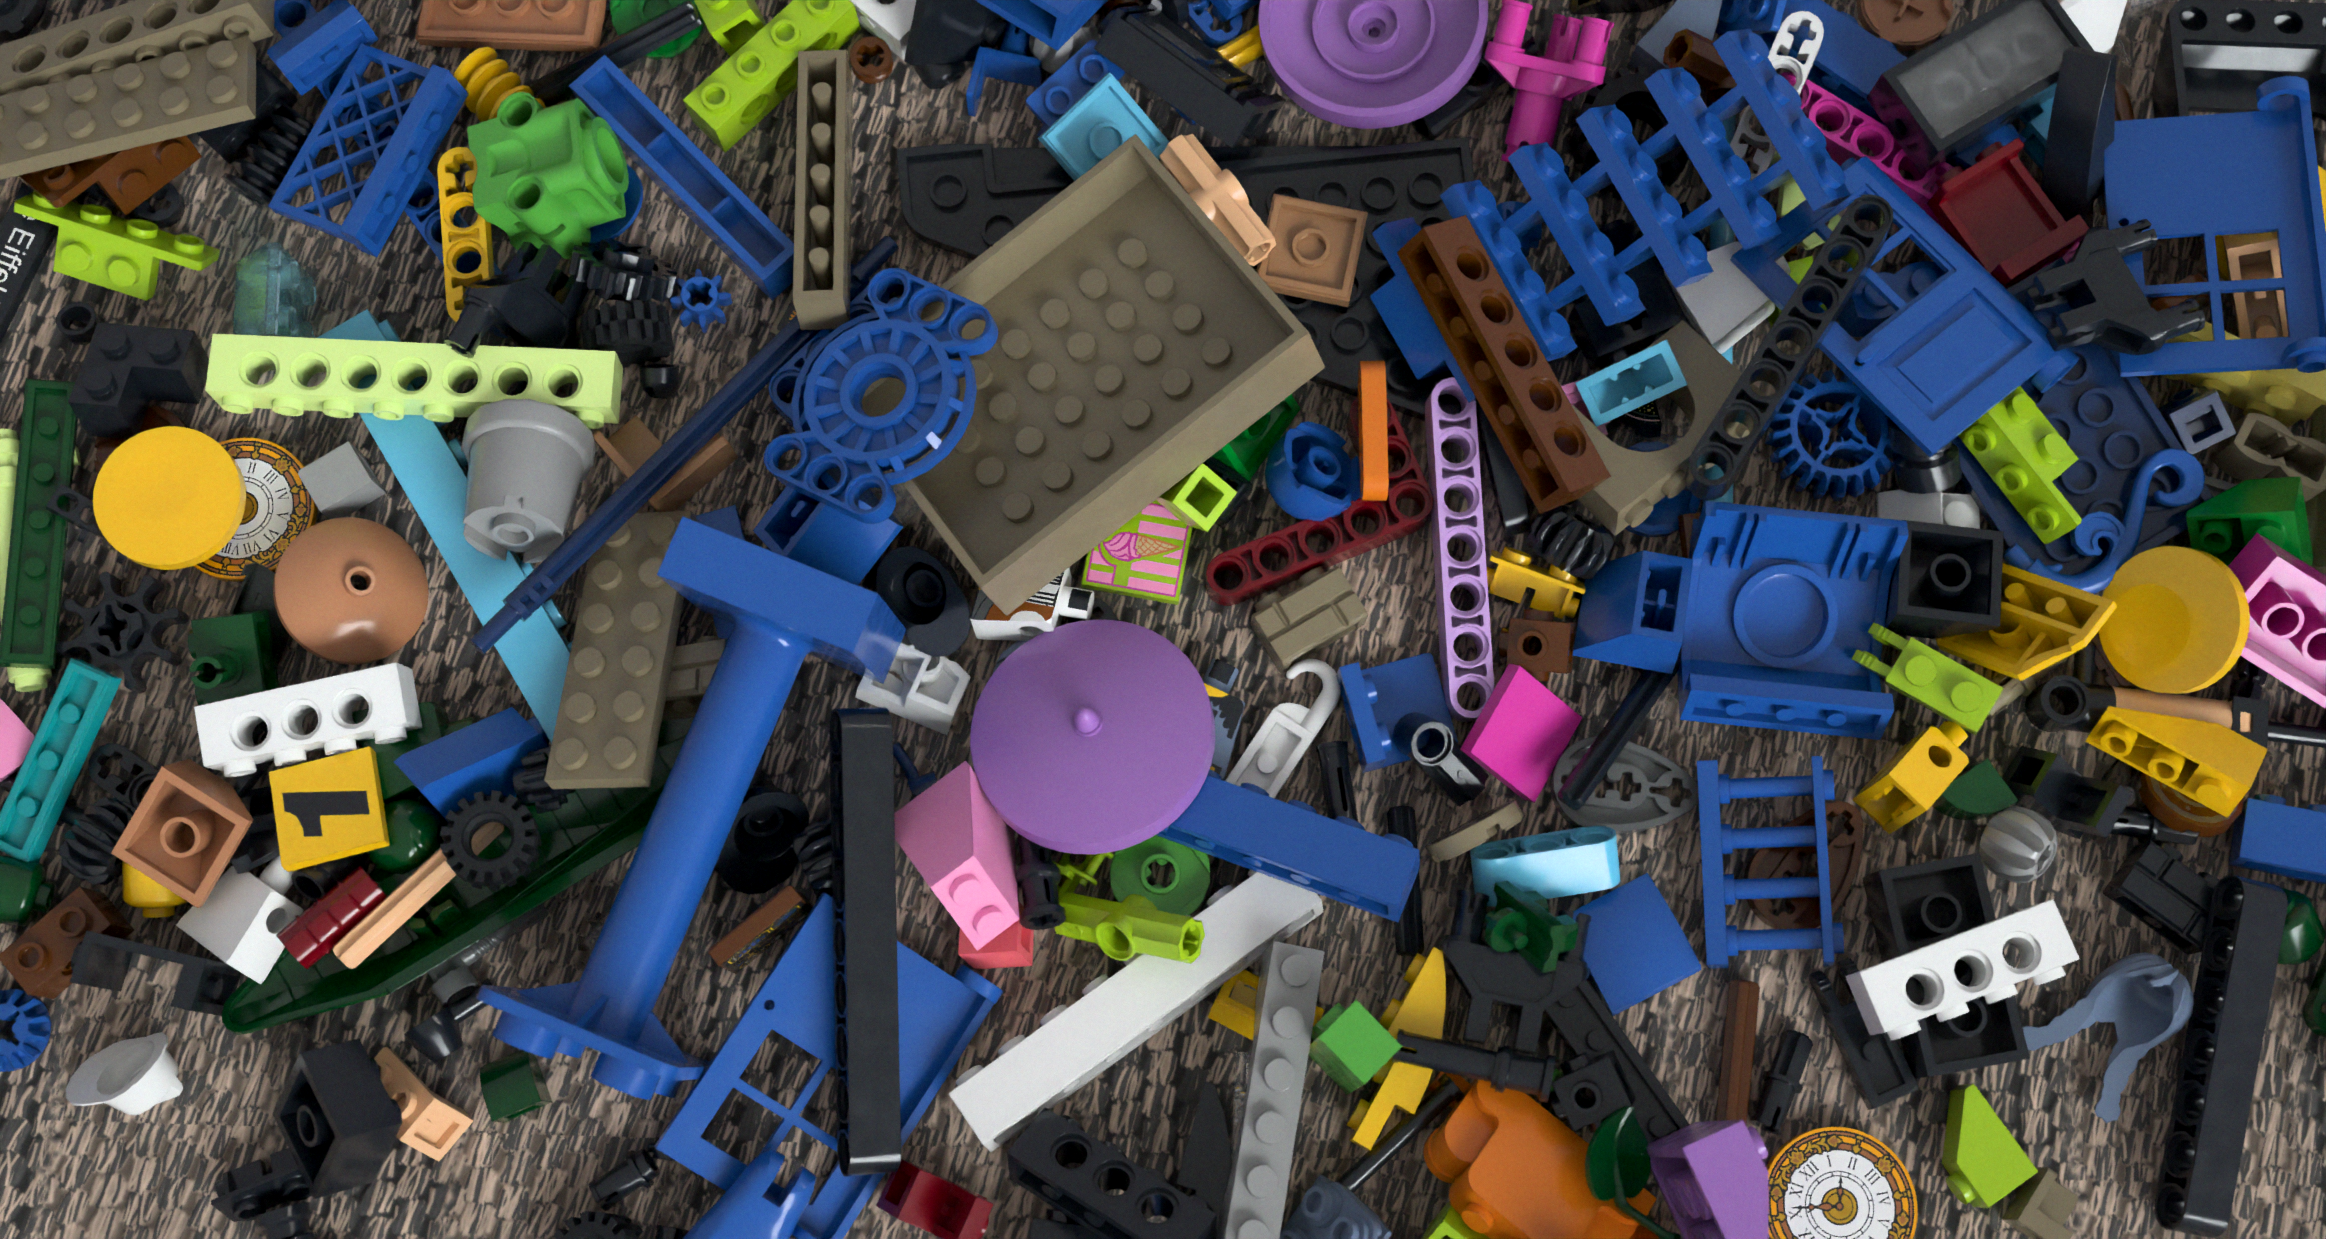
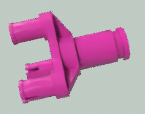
M1502 0L1493 42L1488 41L1484 55L1485 60L1511 88L1518 89L1504 143L1508 144L1506 153H1502L1500 160L1510 162L1508 157L1521 146H1527L1528 144L1548 142L1552 148L1564 100L1571 101L1573 97L1603 84L1607 68L1602 65L1611 30L1614 27L1613 22L1584 16L1583 20L1554 14L1545 56L1535 57L1526 55L1525 49L1521 48L1533 5L1515 0ZM1581 25H1583V26H1582V29H1581V33H1580V37H1579V41H1578V45H1577L1575 57H1574V60H1572V59H1573V56H1574V52H1575V48H1576V44H1577V40H1578L1580 28H1581Z

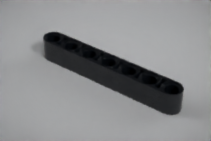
M1863 195L1856 198L1849 205L1696 445L1689 459L1686 471V485L1689 491L1697 498L1715 500L1722 497L1729 490L1883 247L1893 221V210L1890 204L1882 197ZM1866 219L1876 224L1878 229L1867 232L1861 230L1855 222ZM1843 260L1849 263L1853 270L1839 272L1834 270L1829 262ZM1808 300L1820 301L1826 306L1827 311L1812 313L1804 307L1803 302ZM1790 340L1798 344L1802 351L1794 355L1785 354L1779 350L1776 344L1781 341ZM1757 381H1765L1770 383L1776 392L1770 396H1761L1756 394L1750 385ZM1730 422H1739L1748 428L1750 434L1743 438H1735L1726 433L1724 426ZM1704 463H1712L1720 467L1724 475L1716 480H1709L1702 477L1697 468Z
M2227 875L2217 883L2212 895L2193 996L2194 1005L2188 1022L2155 1198L2154 1211L2159 1225L2166 1230L2217 1238L2227 1229L2230 1220L2287 914L2288 900L2286 893L2281 887L2274 884L2236 875Z

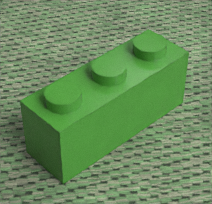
M1355 1000L1347 1009L1338 1002L1313 1026L1311 1035L1313 1042L1310 1044L1308 1055L1348 1095L1365 1085L1402 1046Z

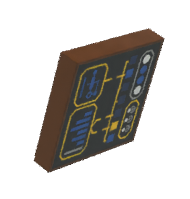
M787 885L711 946L708 953L719 967L737 974L805 919L813 905L792 885Z

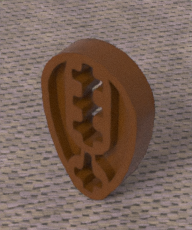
M1836 801L1825 805L1826 818L1827 816L1834 818L1843 814L1847 818L1844 827L1849 831L1848 835L1840 833L1827 843L1832 916L1836 913L1849 892L1857 873L1862 852V816L1856 807L1844 801ZM1814 810L1807 811L1782 827L1814 826ZM1826 819V828L1828 835V831L1831 829L1832 824L1829 820ZM1816 846L1758 848L1747 863L1743 879L1782 878L1783 874L1791 876L1802 867V862L1797 858L1798 854L1804 857L1810 853L1816 855ZM1811 872L1804 877H1817V873ZM1819 897L1787 898L1785 904L1791 909L1789 914L1782 911L1776 915L1770 912L1773 904L1770 899H1746L1753 913L1763 923L1774 929H1801L1820 926Z

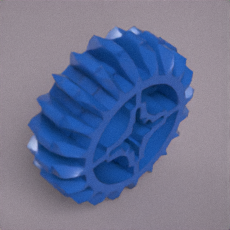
M1832 369L1825 371L1821 375L1820 380L1811 373L1803 378L1802 385L1795 384L1769 425L1774 431L1770 432L1765 438V444L1780 447L1770 455V462L1780 463L1785 461L1787 464L1780 473V479H1787L1793 473L1797 475L1800 479L1795 484L1796 492H1801L1808 484L1814 485L1812 491L1814 500L1821 499L1828 488L1834 502L1840 501L1845 496L1846 491L1852 498H1856L1864 492V486L1869 489L1875 488L1881 482L1880 475L1888 474L1893 468V463L1889 458H1893L1895 453L1890 446L1887 425L1888 416L1858 386L1853 385V381L1845 373L1838 382ZM1829 402L1839 404L1842 408L1837 412H1826L1820 408L1814 411L1808 406L1815 403ZM1856 416L1861 420L1866 429L1868 443H1866L1867 437L1861 434L1856 427ZM1841 420L1842 424L1837 430V442L1834 441L1825 450V445L1830 439L1828 437L1831 431L1830 428L1833 429ZM1797 426L1801 428L1799 433L1803 434L1811 444L1810 455L1800 442ZM1831 457H1838L1846 462L1852 459L1860 465L1852 468L1837 469L1823 464Z

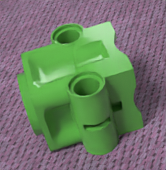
M516 92L501 102L496 118L467 127L469 149L477 161V176L472 187L474 210L487 222L504 230L510 239V244L515 249L519 250L524 241L531 242L538 249H540L542 244H547L555 249L562 256L561 258L571 259L574 245L582 246V242H590L591 232L589 228L626 216L624 193L628 189L629 175L621 145L610 125L603 118L595 117L580 99L575 98L543 108L530 93Z

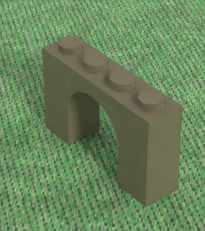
M1684 320L1647 347L1649 348L1667 339L1688 385L1667 394L1682 409L1690 426L1688 432L1678 442L1665 449L1651 452H1640L1623 448L1606 437L1572 405L1611 477L1578 500L1615 536L1628 525L1632 528L1640 525L1651 514L1653 506L1665 496L1668 498L1675 497L1687 486L1686 471L1691 454L1742 375L1735 366ZM1753 383L1750 385L1756 394L1767 396ZM1730 422L1724 426L1726 433L1735 438H1743L1750 434L1748 428L1739 422ZM1704 463L1697 468V470H1699L1702 467H1704L1705 469H1709L1713 467L1715 464Z

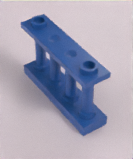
M1812 756L1811 775L1729 778V773L1719 774L1717 760L1697 761L1707 967L1729 968L1728 956H1738V951L1822 949L1823 966H1834V954L1844 953V935L1842 922L1832 923L1825 800H1835L1833 769L1823 770L1822 756ZM1813 796L1814 826L1732 829L1731 823L1721 824L1720 804H1730V799ZM1816 846L1817 877L1734 879V874H1724L1723 854H1733V849ZM1819 897L1821 928L1737 930V925H1726V905H1736V899Z

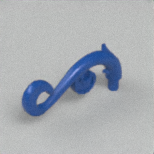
M2168 448L2158 450L2147 458L2136 476L2122 523L2112 514L2101 511L2082 516L2081 524L2070 531L2071 545L2076 551L2084 556H2099L2102 550L2098 546V539L2100 537L2105 538L2109 543V549L2105 558L2095 567L2083 573L2073 575L2058 573L2063 568L2061 564L2044 565L2039 558L2033 560L2017 543L2010 546L2003 553V559L2010 566L2096 594L2110 584L2115 572L2132 558L2137 548L2152 475L2164 466L2174 469L2179 475L2180 482L2178 488L2173 492L2156 490L2153 493L2154 500L2168 507L2186 506L2198 499L2204 489L2205 475L2202 465L2195 456L2183 449Z

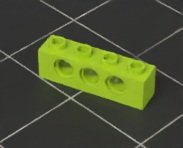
M793 0L683 99L693 123L726 153L798 87V51L839 50L861 29L855 5L850 0Z

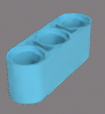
M1587 826L1491 841L1470 850L1475 895L1476 893L1488 895L1490 898L1487 906L1495 907L1497 905L1494 885L1496 882L1509 881L1523 893L1535 890L1546 899L1606 890L1620 883L1616 831L1606 826Z

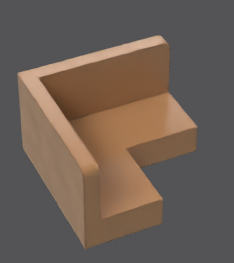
M637 415L608 439L599 430L593 434L596 444L627 479L663 445ZM717 433L647 502L656 512H668L678 509L738 458L731 444L724 436H720Z

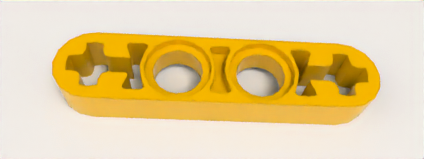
M467 147L449 149L441 156L437 168L446 307L449 316L455 323L459 319L462 312L461 309L465 307L462 298L466 290L464 287H468L469 284L475 281L495 276L491 223L487 222L479 214L475 223L469 227L460 228L453 223L456 211L465 206L474 207L472 187L477 176V161ZM467 163L471 169L465 172V186L469 192H462V186L454 173L460 171V164ZM469 251L479 253L481 255V264L478 269L468 274L457 271V260L462 254Z

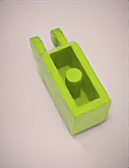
M1873 622L1868 630L1873 639L1886 646L1889 645L1902 653L1893 667L1879 661V658L1867 651L1856 650L1851 659L1884 678L1885 684L1941 717L1958 724L1964 730L1976 736L2004 688L1912 637L1908 641Z

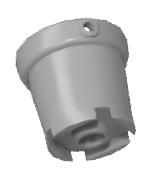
M503 399L485 404L468 417L461 444V451L464 452L468 461L463 524H465L463 535L465 540L477 551L494 559L506 561L507 551L509 550L524 552L523 563L544 561L564 542L579 484L587 478L590 468L594 466L597 447L592 431L577 416L556 405L531 399Z

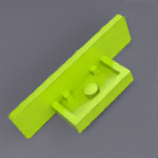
M35 191L14 202V212L59 226L53 271L145 301L152 298L156 291L160 259L196 271L205 269L219 259L220 250L205 245V241L197 236L189 234L174 235L159 230L155 223L147 220H127L112 215L110 209L101 205H81L70 201L63 207L55 208Z
M2021 386L1958 435L2044 544L2053 542L2081 524V517L2052 482L2079 458Z

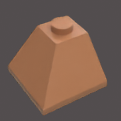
M186 759L161 767L111 854L195 907L200 908L204 905L253 822V818L232 785L191 759Z

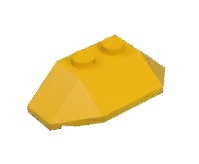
M2003 563L2000 627L1996 630L1936 638V643L1939 649L2022 681L2086 647L2117 606L2113 600Z

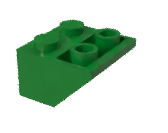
M2301 476L2245 480L2187 511L2186 521L2191 548L2209 553L2227 566L2255 534L2259 533L2312 567L2313 552Z

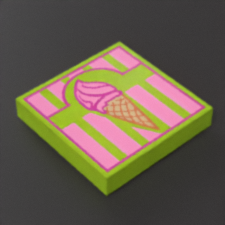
M1153 501L1087 553L1081 583L1082 588L1178 605L1193 527L1185 525L1159 502Z

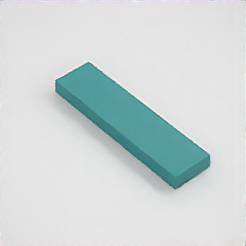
M70 659L0 812V851L25 862L40 861L122 681L121 678L82 660Z

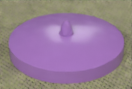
M1260 0L1258 20L1261 45L1268 68L1277 84L1289 98L1307 112L1328 122L1346 127L1361 129L1394 127L1415 121L1434 112L1452 99L1468 82L1479 64L1486 45L1488 0Z
M1116 620L1078 621L1054 628V631L1044 632L1035 636L1011 653L998 666L982 690L976 704L971 724L970 750L977 779L986 797L997 814L1018 834L1038 845L1059 852L1072 854L1109 853L1137 845L1155 836L1179 818L1190 806L1204 784L1211 767L1215 750V719L1207 690L1197 669L1189 658L1168 639L1152 630L1128 622Z

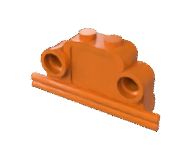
M1442 1071L1438 1073L1428 1089L1433 1092L1440 1085L1437 1080L1445 1073L1465 1094L1459 1103L1454 1100L1449 1105L1452 1108L1451 1112L1441 1126L1435 1129L1426 1139L1423 1155L1428 1169L1434 1176L1444 1182L1452 1183L1449 1189L1450 1203L1469 1228L1486 1235L1489 1239H1659L1657 1235L1620 1211L1615 1206L1614 1198L1608 1201H1600L1592 1196L1585 1176V1156L1589 1143L1525 1092L1505 1089L1503 1093L1495 1092L1494 1088H1490L1491 1082L1475 1079L1470 1084L1460 1075ZM1643 1188L1637 1196L1626 1198V1200L1632 1207L1647 1216L1657 1198Z

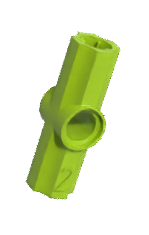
M1066 892L1059 899L1060 906L1064 907L1066 911V920L1061 925L1055 927L1056 934L1096 943L1105 954L1117 961H1126L1138 952L1192 964L1201 954V945L1205 937L1202 921L1195 920L1189 916L1159 911L1150 900L1139 894H1130L1120 903Z

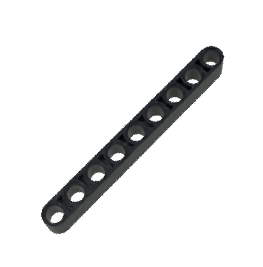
M885 707L836 708L832 711L829 722L836 1116L839 1168L842 1175L847 1177L897 1172L901 1162L893 730L891 715Z

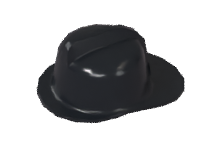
M915 546L899 547L888 553L878 566L876 576L877 590L884 602L907 629L905 632L906 637L920 652L932 657L948 656L958 651L968 638L971 627L970 607L960 589L958 576L953 567L943 558L934 556L929 551Z
M763 779L760 786L747 790L719 855V870L724 882L732 889L748 895L762 894L791 876L798 862V857L792 846L793 836L805 830L804 828L809 825L810 818L806 804L800 798L775 787L769 779Z

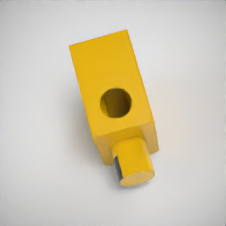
M1952 721L1943 722L1939 728L1929 726L1908 741L1852 800L1888 834L1893 833L1926 812L1969 763L1968 756L1961 751L1969 740L1967 733L1962 727Z

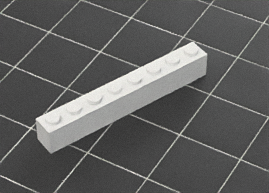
M1250 869L1248 872L1250 877L1234 889L1231 885H1228L1217 891L1208 899L1207 905L1209 907L1193 918L1202 921L1205 937L1201 945V954L1192 964L1136 952L1130 959L1124 961L1126 966L1110 978L1107 974H1104L1090 982L1082 991L1084 997L1067 1008L1065 1004H1062L1048 1012L1040 1021L1042 1027L1025 1038L1021 1034L1006 1042L998 1051L1000 1057L984 1068L981 1065H977L963 1073L956 1080L958 1087L948 1094L981 1143L990 1152L994 1151L1030 1125L1045 1107L1051 1110L1217 990L1224 982L1263 956L1264 950L1273 941L1282 943L1322 914V900L1317 893Z

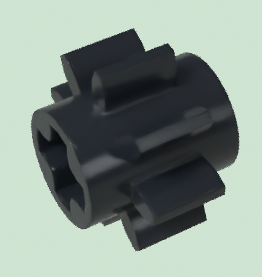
M551 747L528 752V756L521 757L523 766L516 767L513 771V786L518 800L523 805L535 802L537 814L562 809V804L568 803L566 795L576 791V789H552L545 781Z

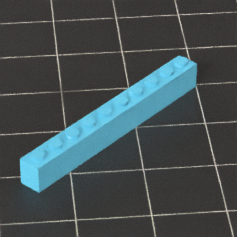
M368 309L317 337L402 342L387 319L379 322ZM371 374L363 377L359 381L357 389L370 387L375 382L377 375ZM417 377L409 383L407 391L419 390L418 387L426 383L424 378ZM359 413L484 626L505 605L502 600L535 569L533 563H523V560L520 561L516 552L509 550L507 551L506 561L494 559L477 551L465 540L463 535L465 527L463 517L468 474L465 466L468 465V461L464 452L461 451L462 443L457 437L449 440L442 426L449 422L430 421L425 419L423 415H404V418L401 420H384L375 417L373 413ZM552 598L541 605L525 622L519 620L494 644L551 744L572 642H568L561 630V627L566 625L567 621Z

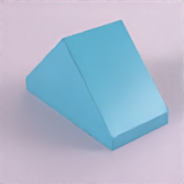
M1667 339L1575 382L1596 427L1688 385Z

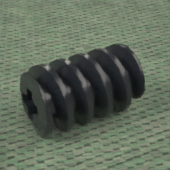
M284 103L282 107L289 118L274 114L270 119L277 133L262 129L258 133V137L265 148L255 144H249L246 147V152L253 163L237 158L233 165L241 177L228 173L222 176V179L230 187L259 208L263 205H269L274 196L273 193L279 188L314 127L306 118ZM327 146L322 148V150L327 151L330 147Z

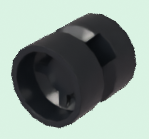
M1888 417L1887 425L1890 446L1895 452L1893 454L1895 481L1899 489L1908 493L1926 494L1946 490L1958 483L1962 476L1959 448L1954 443L1949 442L1930 458Z

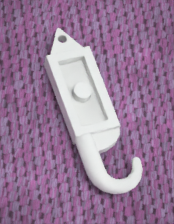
M1303 659L1292 665L1286 672L1288 679H1294L1298 674L1305 671L1314 672L1322 679L1323 689L1310 709L1294 703H1283L1273 708L1225 780L1226 782L1240 786L1242 783L1254 784L1268 792L1269 797L1276 798L1337 705L1341 689L1337 680V674L1326 662L1317 659Z

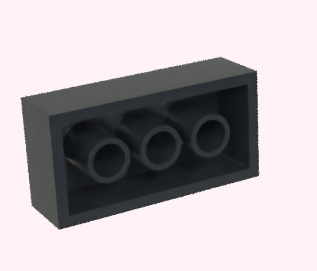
M1980 853L1879 870L1862 878L1882 962L1996 920ZM1958 959L1954 967L1955 976L1962 985L1968 987L1973 977L1971 967L1965 961ZM1910 977L1908 979L1906 994L1913 1003L1920 1005L1925 996L1924 987L1916 978ZM1983 995L1966 1002L1969 1012L1943 1022L1938 1021L1936 1014L1917 1020L1921 1030L1900 1038L1904 1057L1914 1078L1931 1077L2030 1059L2015 995L1987 1004Z

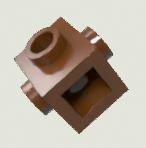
M1524 609L1523 619L1510 618L1509 628L1502 627L1499 641V656L1507 658L1506 668L1508 664L1521 666L1538 681H1549V672L1571 673L1576 623L1553 621L1554 611ZM1535 636L1542 643V649L1538 654L1534 653L1530 647L1531 640Z

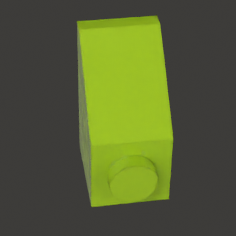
M1974 1083L1958 1085L1950 1091L1942 1165L1950 1174L1946 1178V1183L1956 1198L1963 1204L1967 1205L1970 1202L1973 1207L1989 1208L2035 1175L2038 1170Z

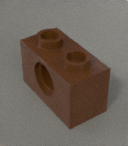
M79 886L1 952L0 961L28 995L55 999L72 984L70 982L73 973L71 969L72 954L78 943L83 941L86 931L125 939L134 929L104 893Z

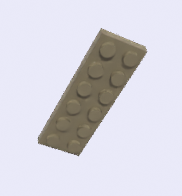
M243 36L1 95L0 180L255 119V46L248 36Z
M692 511L635 513L590 557L545 775V781L552 789L650 787L684 596L661 579L657 573L682 516L698 522Z

